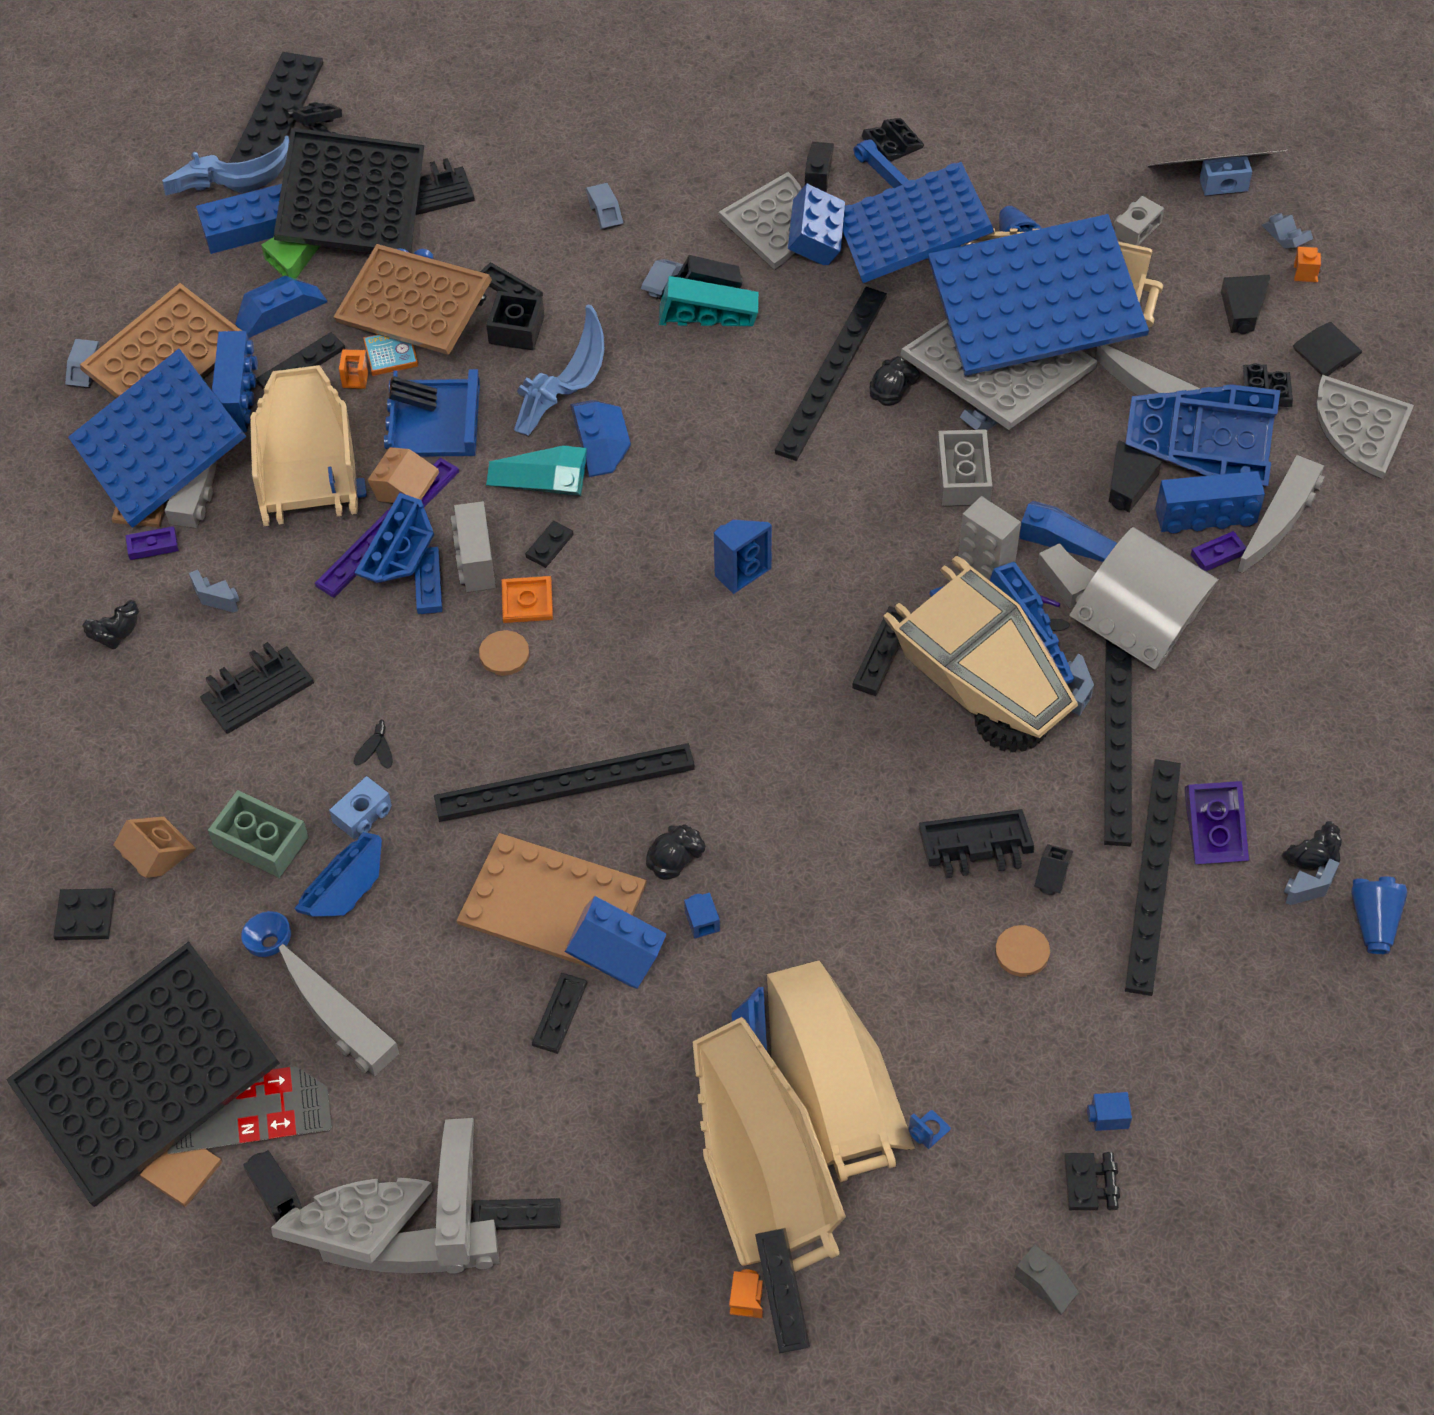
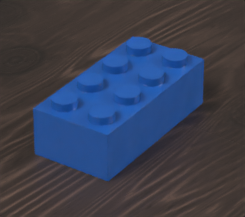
M282 184L196 206L210 254L273 238Z
M219 331L212 391L241 430L247 432V426L251 424L250 417L252 415L249 406L254 405V394L251 388L256 387V377L253 374V370L258 368L257 356H253V341L249 340L247 331Z
M1258 471L1161 480L1155 508L1161 532L1178 533L1181 530L1188 529L1201 531L1209 527L1224 529L1231 525L1250 526L1258 522L1265 493Z

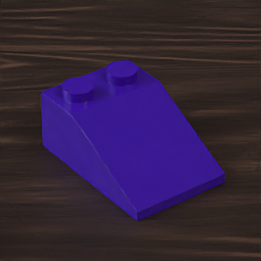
M1242 781L1192 784L1184 787L1195 864L1249 861Z

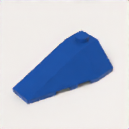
M1036 501L1028 504L1021 522L1019 539L1048 547H1053L1060 543L1069 553L1104 562L1117 545L1115 541L1061 509Z

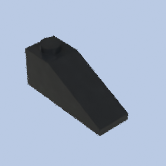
M812 141L805 168V185L809 184L827 192L834 143Z

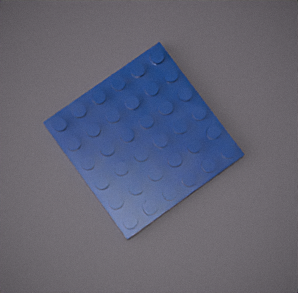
M962 162L949 164L946 168L936 172H929L919 179L909 180L896 188L886 189L881 194L866 197L853 205H846L844 209L843 233L863 283L928 258V253L955 248L994 232L992 224Z
M177 349L68 438L124 519L133 528L247 436L180 349Z

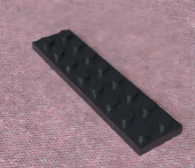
M282 52L229 163H239L261 157L279 147L285 139L284 136L289 138L291 128L294 127L296 120L293 118L287 119L285 111L292 109L293 106H304L324 63L323 58Z

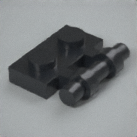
M313 102L304 107L300 105L293 106L292 109L285 111V116L287 119L293 118L302 123L303 126H314L316 122L329 123L333 122L336 118H341L342 109L330 103Z
M1113 1152L1103 1153V1163L1095 1164L1094 1153H1065L1069 1211L1098 1210V1200H1106L1108 1210H1117L1119 1208L1120 1188L1116 1184L1118 1164L1114 1162ZM1096 1175H1104V1188H1097Z

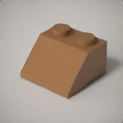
M390 447L368 478V482L377 501L394 503L399 493L422 500L439 474V470L410 449Z
M165 817L126 820L114 843V846L121 852L122 857L128 860L137 869L138 873L145 878L164 875L196 850Z

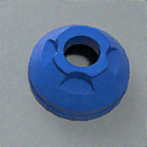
M273 911L262 912L252 917L245 924L241 933V939L245 948L251 954L258 957L277 954L280 952L279 947L282 944L287 946L291 938V928L287 918ZM271 936L278 938L275 945L271 947L263 946L266 938Z

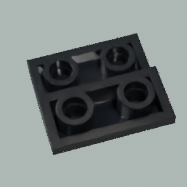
M901 118L884 120L881 127L864 129L861 135L864 140L871 139L876 144L878 151L889 162L922 149L924 146L923 142Z
M1332 322L1316 328L1293 345L1294 350L1317 372L1325 376H1329L1341 365L1346 367L1362 353V350Z
M1253 363L1243 365L1244 386L1280 390L1278 406L1292 407L1293 395L1290 372H1267V364Z

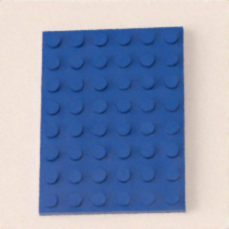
M1109 214L928 253L931 270L965 376L1147 336L1149 333Z

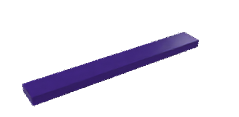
M439 458L433 464V466L438 468L439 474L421 500L424 507L459 473V468L442 458ZM391 507L315 582V587L335 598L357 576L355 571Z

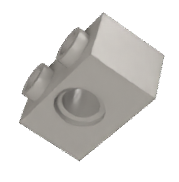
M1141 196L1136 202H1132L1123 215L1120 214L1114 222L1116 237L1128 244L1138 246L1162 223L1164 208Z

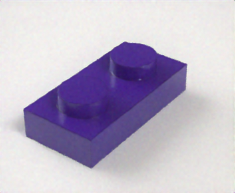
M174 526L126 535L127 551L130 560L179 551Z
M1232 531L1192 548L1190 555L1201 569L1208 571L1243 556L1246 546L1236 533Z

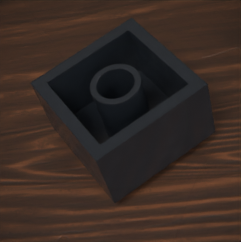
M498 291L486 324L489 344L534 350L545 317L543 297Z

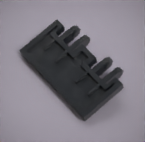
M448 158L443 159L445 171L440 173L437 164L434 161L430 162L434 181L431 180L430 174L421 176L416 215L475 201L463 166L454 168V175Z
M268 642L263 644L265 653L271 659L267 662H264L255 650L249 652L251 659L261 671L260 673L251 666L234 676V679L225 667L219 670L220 676L227 683L222 688L212 675L206 677L208 685L217 698H214L210 691L201 695L200 699L226 734L314 684L313 678L287 646L277 653Z
M1023 809L919 822V832L929 867L940 865L941 857L946 878H952L953 867L950 861L957 860L962 876L969 875L965 853H968L970 861L991 859L994 854L998 871H1005L1006 862L1003 854L1009 853L1014 868H1022L1018 846L1021 847L1023 854L1034 853V843Z

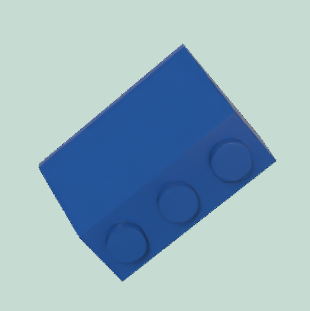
M732 520L726 525H721L714 532L715 577L733 594L771 569L772 525L769 522Z
M594 896L584 907L564 952L637 989L655 961L666 933Z

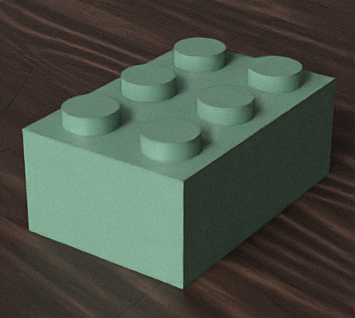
M239 790L236 791L208 829L214 847L278 878L281 877L309 838L304 821Z

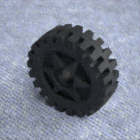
M980 713L974 715L978 734H982V739L985 742L990 741V746L994 748L997 745L1000 746L999 750L1005 751L1006 748H1010V752H1016L1019 748L1021 752L1026 751L1027 747L1032 749L1036 747L1037 743L1040 744L1044 736L1046 737L1048 734L1047 731L1038 738L1011 728L1010 724L1002 721H992L986 715Z

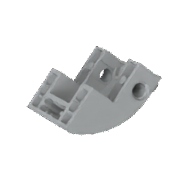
M1132 527L1104 560L1069 616L1148 666L1156 669L1163 664L1185 627L1193 622L1219 579L1135 527Z

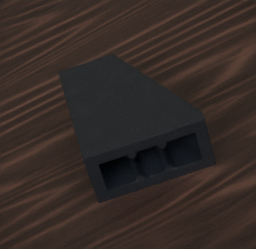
M692 255L687 257L676 276L739 289L743 283L739 266Z
M1270 275L1224 277L1221 295L1231 333L1246 334L1254 331L1267 294Z
M1119 440L1114 457L1108 502L1116 509L1125 510L1130 513L1158 477L1161 461L1138 449L1127 446Z
M269 1150L253 1155L249 1158L248 1162L243 1164L249 1179L275 1223L295 1207L302 1209L296 1191Z

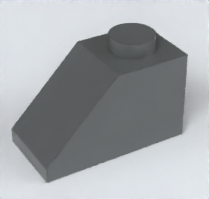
M1036 1245L1031 1248L1016 1267L1014 1278L1059 1314H1062L1079 1294V1291L1059 1263Z

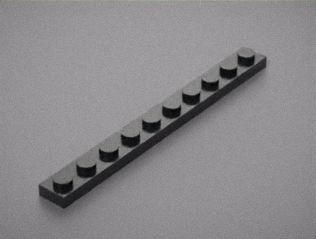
M869 287L864 288L776 446V455L794 461L798 460L885 302L887 293Z
M1105 638L1104 845L1131 847L1132 655Z
M686 743L434 795L439 822L691 771L695 770V764L690 745Z
M1158 759L1154 761L1125 992L1148 996L1153 995L1181 763Z

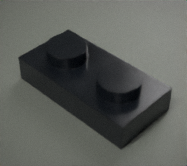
M553 520L525 553L526 558L546 568L574 535L573 530Z

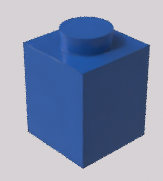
M710 893L703 895L695 894L689 897V899L684 900L685 914L694 939L720 931V919Z
M1128 1092L1093 1095L1091 1105H1087L1088 1121L1094 1122L1095 1131L1129 1129L1132 1115Z

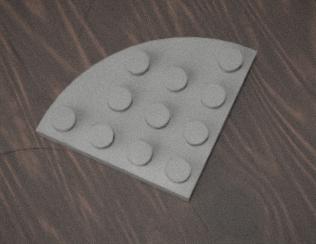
M787 172L719 211V219L775 270L795 253L788 249L793 199L802 188L797 180Z
M1322 375L1317 392L1316 409L1319 422L1326 437L1340 454L1351 463L1372 475L1384 479L1414 405Z
M398 1178L397 1182L378 1183V1179H370L342 1185L314 1196V1202L302 1209L295 1207L271 1227L272 1235L275 1238L372 1264L433 1191L432 1184L429 1181Z

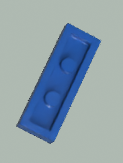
M438 547L427 548L415 569L418 614L443 612Z

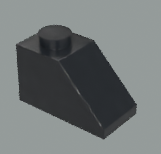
M1047 844L1041 857L1034 887L1040 888V891L1046 894L1054 895L1056 892L1061 893L1073 851Z

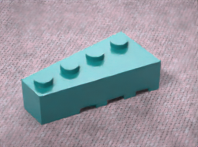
M669 276L660 302L659 325H666V322H678V326H687V322H700L701 326H712L715 323H721L722 326H753L758 314L759 292Z

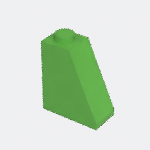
M274 237L261 244L264 259L282 276L286 275L297 279L320 247L317 245L274 240Z

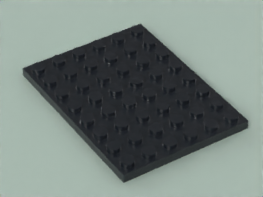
M188 941L6 1080L89 1203L95 1207L274 1069L280 1062Z

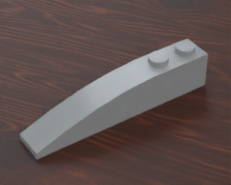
M1108 345L1097 346L1095 359L1111 375L1137 395L1200 389Z
M1296 455L1241 557L1239 572L1243 573L1270 552L1291 530L1305 507H1311L1316 496L1314 490H1320L1325 476H1322L1324 465Z
M217 461L169 498L165 508L169 524L197 528L199 521L204 520L206 502L211 501L213 495L212 484Z
M282 944L279 947L282 959L295 987L320 1025L336 1041L335 1046L343 1055H352L355 1058V1064L362 1072L366 1073L369 1070L376 1076L399 1054L396 1042Z
M473 1118L445 1120L438 1178L435 1248L439 1266L469 1264Z
M494 1220L470 1223L469 1264L439 1266L435 1248L436 1228L397 1233L372 1264L319 1250L325 1262L379 1272L429 1273L447 1271L448 1273H459L465 1268L488 1269L493 1264L500 1263Z

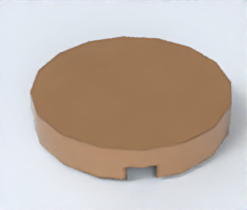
M508 630L497 631L488 635L482 641L479 648L480 662L487 671L500 676L519 672L530 657L529 646L525 638L517 632Z
M1019 925L1006 929L998 937L995 953L1001 968L1009 974L1027 977V975H1035L1041 972L1047 965L1050 947L1044 934L1036 928Z

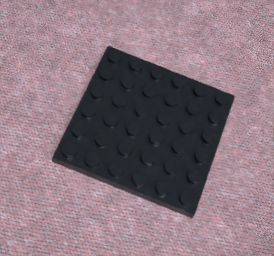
M291 128L274 230V240L372 252L376 244L394 249H405L411 253L424 145Z

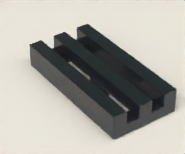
M396 376L391 378L389 399L434 412L437 403H435L437 400V396H435L437 394L436 388Z

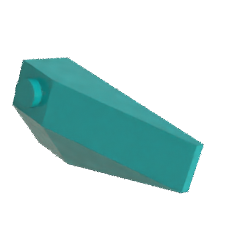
M558 446L489 461L486 485L581 496L587 448Z

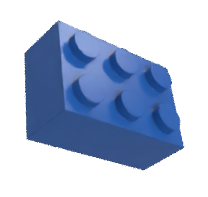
M806 184L793 199L788 249L819 264L829 265L841 251L845 201Z

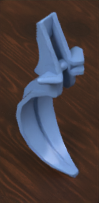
M284 136L283 143L273 151L261 157L239 163H225L218 160L215 155L199 158L198 153L193 152L191 154L192 161L162 180L165 195L180 193L194 187L196 190L201 191L206 187L209 188L212 182L225 185L227 188L240 193L253 191L265 186L275 179L284 167L289 138Z
M592 305L585 307L584 330L579 345L565 370L558 377H549L544 373H539L533 380L526 377L523 385L519 386L517 392L520 396L524 397V401L514 431L529 436L544 412L557 403L556 395L558 393L571 394L580 388L587 387L595 379L602 365L604 336L597 313Z

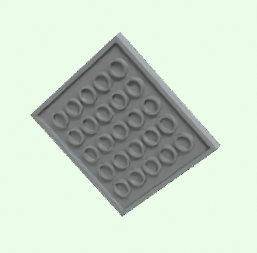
M947 319L902 348L900 355L1008 430L1096 368L1097 360L1079 350L965 376Z

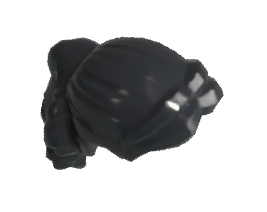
M899 356L883 361L882 366L875 372L870 382V397L873 400H879L885 406L901 402L910 384H915L920 376L919 370L916 369V366Z
M129 600L124 605L116 607L113 617H102L99 621L90 618L86 619L82 625L86 637L100 642L110 649H116L122 639L128 637L136 626L139 613L137 603L134 600Z
M1327 821L1321 827V830L1314 832V838L1304 840L1296 846L1291 845L1287 851H1283L1281 856L1289 865L1294 864L1299 868L1310 870L1327 865L1329 859L1340 862L1341 830L1334 822Z
M686 824L682 826H669L668 832L657 837L649 848L646 856L647 868L652 870L659 879L667 880L678 877L682 869L693 857L699 858L705 851V842L701 839L700 832L688 827Z

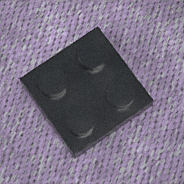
M60 889L54 939H109L115 896L114 889Z

